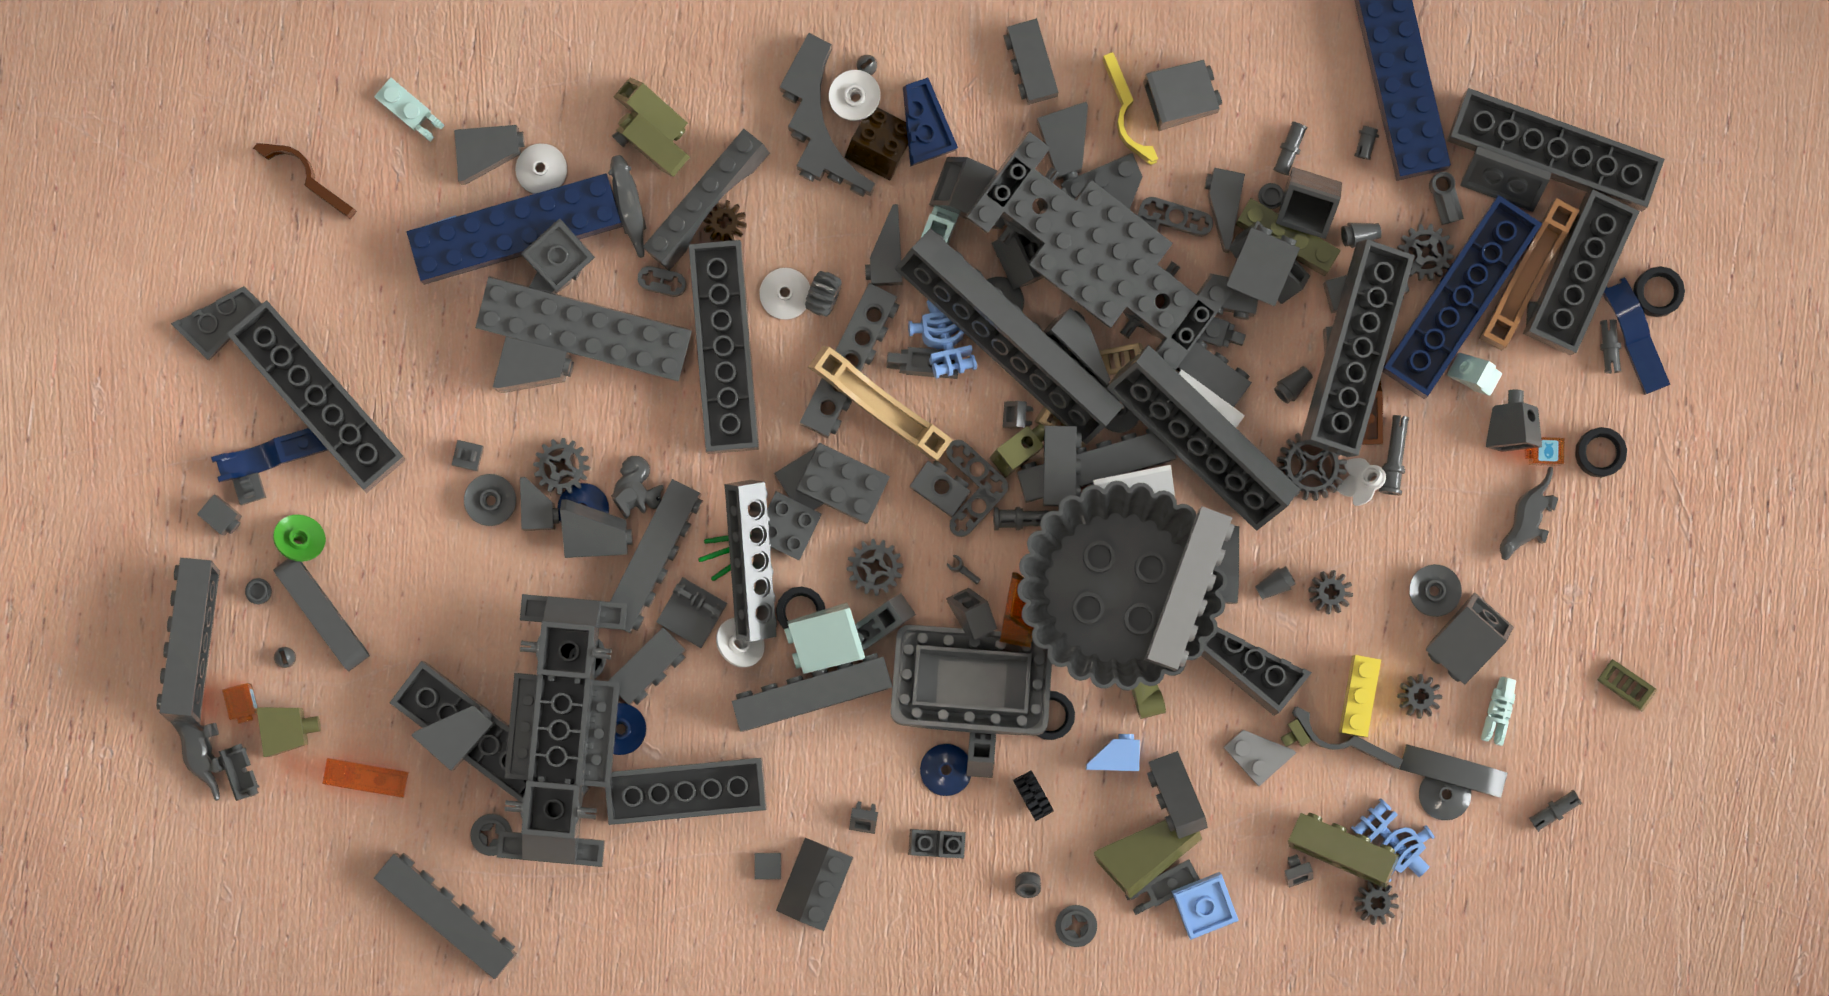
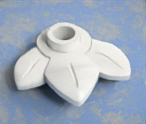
M1363 458L1349 459L1344 465L1349 476L1336 489L1346 497H1353V504L1360 506L1369 502L1375 490L1383 486L1386 474L1380 466L1370 465ZM1373 476H1377L1374 481L1370 482Z

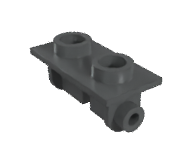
M238 744L232 748L219 751L235 800L238 801L258 794L257 788H259L253 770L247 771L246 768L251 765L246 748H243L242 744Z

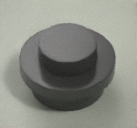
M1275 183L1265 184L1258 193L1259 202L1269 209H1276L1281 205L1284 191Z
M261 578L251 580L245 588L247 599L254 604H264L270 599L272 594L270 584Z

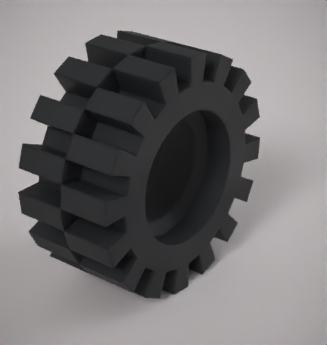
M1032 770L1013 780L1035 821L1054 812Z

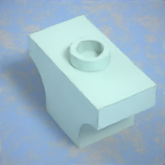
M934 206L921 238L931 228L935 233L940 234L948 244L959 214Z
M1458 353L1447 376L1466 385L1475 392L1490 396L1502 373L1490 361Z

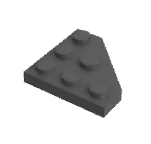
M1133 153L1084 173L1077 178L1063 182L1061 187H1065L1067 194L1075 200L1086 183L1092 180L1130 209L1143 176Z

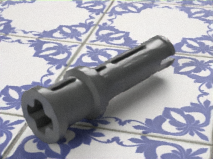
M1393 415L1387 463L1382 466L1386 474V480L1383 486L1379 488L1380 493L1402 495V490H1400L1402 474H1405L1406 470L1402 462L1409 417L1403 416L1401 418V415Z
M994 507V531H998L999 528H1015L1020 530L1023 529V526H1041L1042 517L1050 511H1023V508L1016 507L1015 510H999L998 507Z

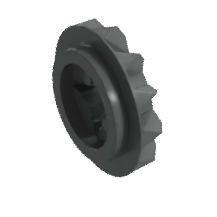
M497 814L481 816L471 828L470 837L474 848L487 856L497 855L498 839H493L490 845L487 846L489 842L488 836L481 833V830L490 831L494 824H496V834H499V831L512 832L508 821Z
M1068 906L1059 913L1056 919V933L1064 944L1071 947H1082L1090 943L1095 937L1097 920L1094 914L1084 906ZM1072 915H1074L1078 922L1087 921V924L1080 928L1081 937H1078L1074 930L1065 931V928L1072 925Z

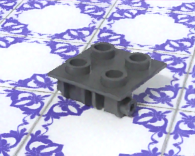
M776 491L767 508L770 519L768 528L771 547L800 561L822 514Z
M682 577L656 622L702 648L728 603Z

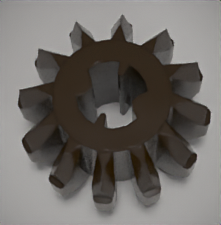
M729 200L725 201L724 208H721L718 202L715 205L717 211L712 209L709 212L712 217H705L703 220L704 223L711 224L704 228L705 233L714 231L710 236L712 241L716 240L718 236H720V242L725 241V237H729V241L735 240L733 234L742 238L743 233L738 228H747V223L739 221L746 217L745 212L736 214L740 206L736 204L730 209ZM724 217H728L729 222L732 221L731 224H727L726 228H722L721 224H718L719 221H723Z

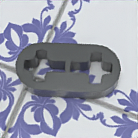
M647 266L638 273L637 280L639 285L647 291L677 297L686 290L687 283L685 278L677 272ZM649 272H653V276L661 280L660 283L653 281L650 285H646V281L642 277L643 275L647 276ZM674 278H678V282L682 286L681 288H676L675 291H671V286L664 284V280L671 282Z

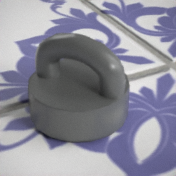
M1023 872L1017 875L1015 879L1016 894L1023 898H1033L1039 895L1041 892L1040 876L1034 872Z

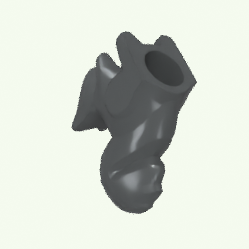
M628 457L622 463V468L620 469V473L623 476L615 484L614 493L611 495L625 519L630 516V510L634 507L639 508L644 514L646 511L645 503L651 509H657L661 502V491L664 488L663 485H658L650 490H646L642 483L649 477L650 465L643 457Z

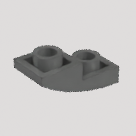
M910 829L908 855L964 859L966 832Z

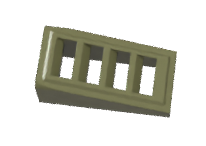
M1613 659L1597 680L1641 712L1657 691L1655 687ZM1615 669H1618L1620 671L1619 674L1616 676L1614 681L1610 683L1608 679L1613 674ZM1624 675L1628 676L1629 678L1625 684L1619 689L1617 685ZM1635 681L1637 685L1630 695L1626 694V691ZM1641 689H1646L1639 701L1635 700Z

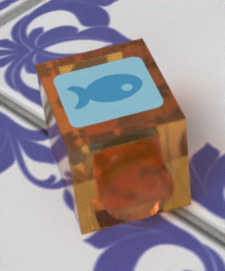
M1541 437L1542 447L1525 449V459H1529V465L1561 466L1564 464L1565 438Z
M246 683L223 689L222 692L229 720H237L238 724L253 721V715H257L258 706L252 684Z

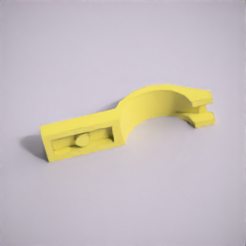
M1114 53L1104 55L1102 61L1122 106L1117 121L1119 137L1128 149L1148 164L1153 165L1158 160L1153 146L1138 144L1127 135L1124 128V115L1134 100Z

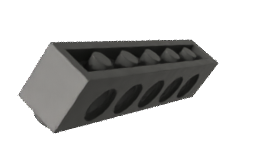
M871 283L868 284L835 350L844 358L849 355L856 356L859 362L855 368L862 372L865 364L870 365L877 352L873 348L877 340L882 342L888 330L885 327L888 317L894 318L900 306L896 303L897 296ZM871 309H877L881 312L882 317L877 322H871L867 319V313ZM858 333H867L870 336V341L866 345L857 344L855 337ZM822 378L800 421V425L829 438L831 433L834 435L837 433L842 422L838 418L842 410L847 412L852 400L843 393L835 391L832 385ZM829 401L835 405L834 413L825 415L821 412L820 408L824 402Z
M746 480L724 484L736 639L752 642L777 637V619L774 609L775 593L772 582L773 567L770 555L771 541L768 528L770 519L767 513L766 501L768 493L765 482Z

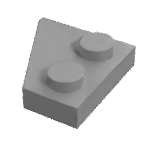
M1242 730L1223 747L1257 786L1264 783L1296 754L1293 749Z

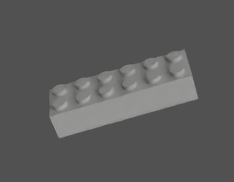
M1201 507L1198 510L1144 660L1173 671L1178 670L1179 666L1184 667L1189 655V651L1185 650L1188 641L1192 642L1198 630V626L1194 625L1197 616L1203 615L1207 605V600L1203 599L1205 592L1212 590L1216 580V575L1212 574L1214 567L1221 565L1226 550L1221 549L1223 542L1230 540L1235 525L1230 524L1232 517L1205 507Z

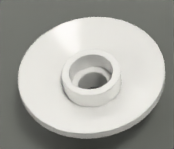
M849 70L840 74L831 84L829 102L834 112L841 118L850 121L862 120L870 116L878 107L880 88L877 81L869 73L861 70ZM854 94L860 95V99L857 102L851 100Z
M534 144L527 147L519 155L515 167L516 177L525 190L532 194L540 193L562 186L567 176V163L563 154L554 146ZM540 163L545 165L543 172L536 171V166Z
M776 269L764 278L760 286L761 304L775 318L784 320L796 318L806 310L805 302L810 284L806 277L795 269ZM788 288L790 290L789 296L782 297L780 295L781 289Z
M735 618L728 619L722 623L716 634V643L720 654L734 666L743 668L753 666L763 656L765 648L764 639L752 642L736 639Z

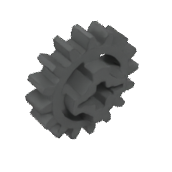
M1419 224L1417 232L1410 228L1408 230L1410 237L1405 235L1401 237L1405 244L1398 245L1397 249L1409 253L1410 250L1415 255L1409 277L1417 273L1419 281L1423 279L1424 275H1427L1428 280L1431 281L1434 277L1433 273L1440 277L1443 275L1441 268L1447 270L1450 268L1449 263L1446 261L1454 258V255L1448 253V251L1454 248V245H1447L1446 242L1450 236L1442 237V228L1435 232L1433 231V224H1430L1427 230H1424L1423 225ZM1419 236H1430L1426 241L1415 239ZM1438 242L1442 248V255L1437 250ZM1428 247L1430 249L1429 255L1424 258L1421 256L1422 250ZM1430 263L1436 266L1431 269H1421L1424 264Z
M565 438L561 439L560 444H557L552 439L551 447L543 444L542 447L545 452L543 454L536 453V456L540 458V462L533 463V466L539 468V471L534 473L535 477L543 478L539 483L541 486L549 484L547 491L552 492L554 488H557L558 494L562 495L563 489H566L571 494L572 486L575 485L580 489V479H588L583 473L591 468L584 465V462L588 461L589 457L581 456L584 448L579 447L575 449L576 442L573 440L567 445ZM564 449L561 455L555 457L550 455L556 450ZM574 454L578 459L579 469L573 466L572 459ZM566 460L565 464L572 472L561 470L558 473L559 469L552 461L562 463ZM545 464L551 468L550 479L546 475ZM571 476L574 478L568 483L559 484L565 477Z
M872 539L870 546H867L864 541L861 542L863 549L859 550L854 547L853 551L856 556L848 557L853 566L847 567V571L854 573L849 578L850 581L857 580L858 583L855 588L858 590L862 586L865 587V594H868L870 589L874 590L875 596L879 595V589H883L885 593H888L887 586L890 584L896 587L897 584L894 578L902 577V574L897 572V569L902 568L903 564L896 562L901 557L900 553L893 555L892 552L895 547L892 545L887 549L885 547V540H882L880 545H876L875 539ZM876 550L874 556L868 559L861 558L864 553ZM885 553L890 557L893 568L885 565L883 561ZM877 560L879 561V566L887 570V572L876 571L875 574H871V569L863 563L873 564ZM857 567L865 570L867 574L865 581L859 576ZM881 576L889 577L884 583L874 585L877 578Z

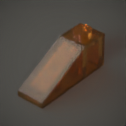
M327 758L322 784L404 798L409 772Z

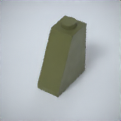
M630 77L614 95V98L628 110L639 113L672 142L673 140L677 141L685 133L686 129L684 127L688 123L644 83Z
M632 111L630 114L626 113L620 119L619 127L616 131L662 172L674 177L690 158L687 153L639 113Z

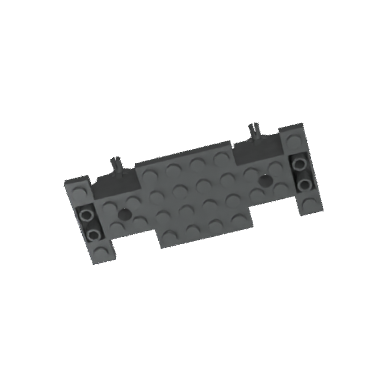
M1027 132L965 217L986 233L991 230L999 217L1002 218L1007 228L998 239L1003 241L1004 244L1008 245L1012 237L1017 233L1024 235L1031 242L1040 246L1028 262V266L1109 328H1112L1123 312L1129 320L1120 331L1124 337L1129 339L1136 327H1140L1163 340L1155 351L1176 370L1233 290L1214 275H1210L1197 294L1192 292L1174 278V275L1180 269L1176 263L1171 261L1166 270L1158 265L1173 244L1171 241L1092 180L1086 183L1075 200L1053 183L1060 174L1058 171L1050 167L1046 175L1043 176L1035 169L1050 147L1031 132ZM1036 199L1041 200L1043 204V209L1038 214L1032 208V204ZM1159 294H1162L1165 299L1164 305L1161 308L1155 305V298Z
M522 594L520 621L542 623L541 634L537 642L521 640V645L531 646V648L520 647V652L536 653L538 675L514 673L504 778L527 781L522 802L508 800L505 802V805L516 806L505 807V811L521 812L522 831L521 833L499 831L497 858L603 867L605 840L579 838L581 818L596 819V815L586 814V812L597 813V808L582 807L584 785L610 788L620 682L594 680L596 658L611 660V655L601 653H612V648H597L599 628L625 630L627 603ZM567 644H573L576 647V655L571 659H567L563 655V648ZM551 802H557L561 806V813L557 817L550 816L547 811L548 805Z

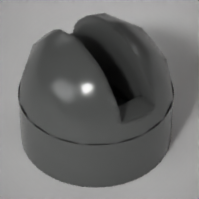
M871 55L861 56L857 61V70L873 75L877 70L876 59ZM871 59L873 62L863 70L861 66Z
M281 647L275 652L274 661L279 667L288 668L295 663L296 654L289 647ZM281 651H284L285 657L288 662L286 664L283 663L280 653Z

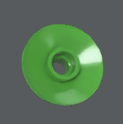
M290 515L283 518L276 525L273 534L277 550L286 558L300 562L309 561L319 556L326 542L325 532L321 525L305 515ZM295 540H298V541H300L302 544H297V543H295L294 541H295Z

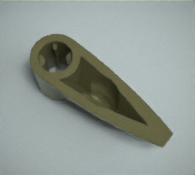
M1140 681L1139 685L1132 690L1139 718L1144 719L1166 713L1164 699L1158 685L1147 686Z

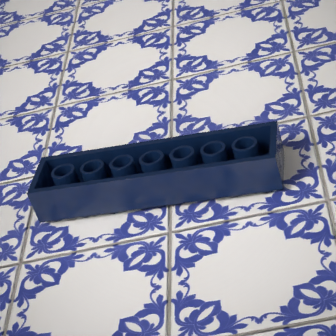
M1354 0L1396 181L1447 170L1451 166L1413 1Z
M605 173L406 232L420 281L425 285L522 257L521 252L559 218L579 240L621 228L623 225L618 214L609 177Z
M1498 195L1385 363L1382 372L1421 398H1427L1542 223Z

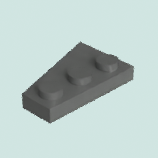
M243 286L216 300V302L192 312L191 315L171 323V325L207 360H210L231 339L227 333L262 303Z

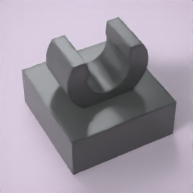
M1025 401L1004 402L1002 428H1025V426L1032 425V421L1026 420V412L1033 411V407L1027 406Z
M457 440L452 466L478 472L484 446Z
M258 472L232 480L240 505L267 498Z
M858 801L856 808H852L849 830L875 834L878 812H875L876 805L872 804L870 811L861 809L862 802Z
M1297 854L1287 858L1290 869L1284 872L1289 888L1313 879V870L1309 862L1301 865Z

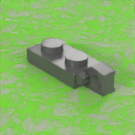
M1214 317L1199 339L1214 346L1228 348L1229 343L1242 346L1246 334L1234 331V324Z
M908 347V349L901 350V353L888 352L886 365L887 368L900 370L899 373L934 377L932 364L930 365L929 362L930 355L944 350ZM958 369L953 370L952 376L943 374L939 375V378L958 379Z

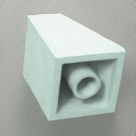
M848 603L787 621L789 628L784 629L788 644L794 643L797 653H793L792 657L796 669L802 668L803 674L865 658Z

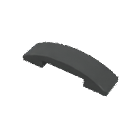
M1406 744L1402 758L1403 761L1399 769L1499 798L1502 796L1508 774L1501 770Z

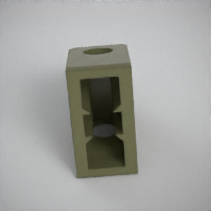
M1040 423L1033 430L1028 426L997 448L990 456V460L1005 478L1044 447L1041 443L1044 441L1045 426Z
M257 708L264 757H272L308 745L307 734L321 731L319 716L304 718L303 708Z

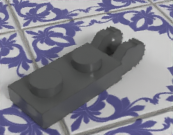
M1188 859L1158 875L1132 898H1129L1127 895L1125 896L1127 900H1133L1147 891L1151 900L1141 903L1133 909L1135 915L1174 898L1171 891L1198 881L1200 878Z

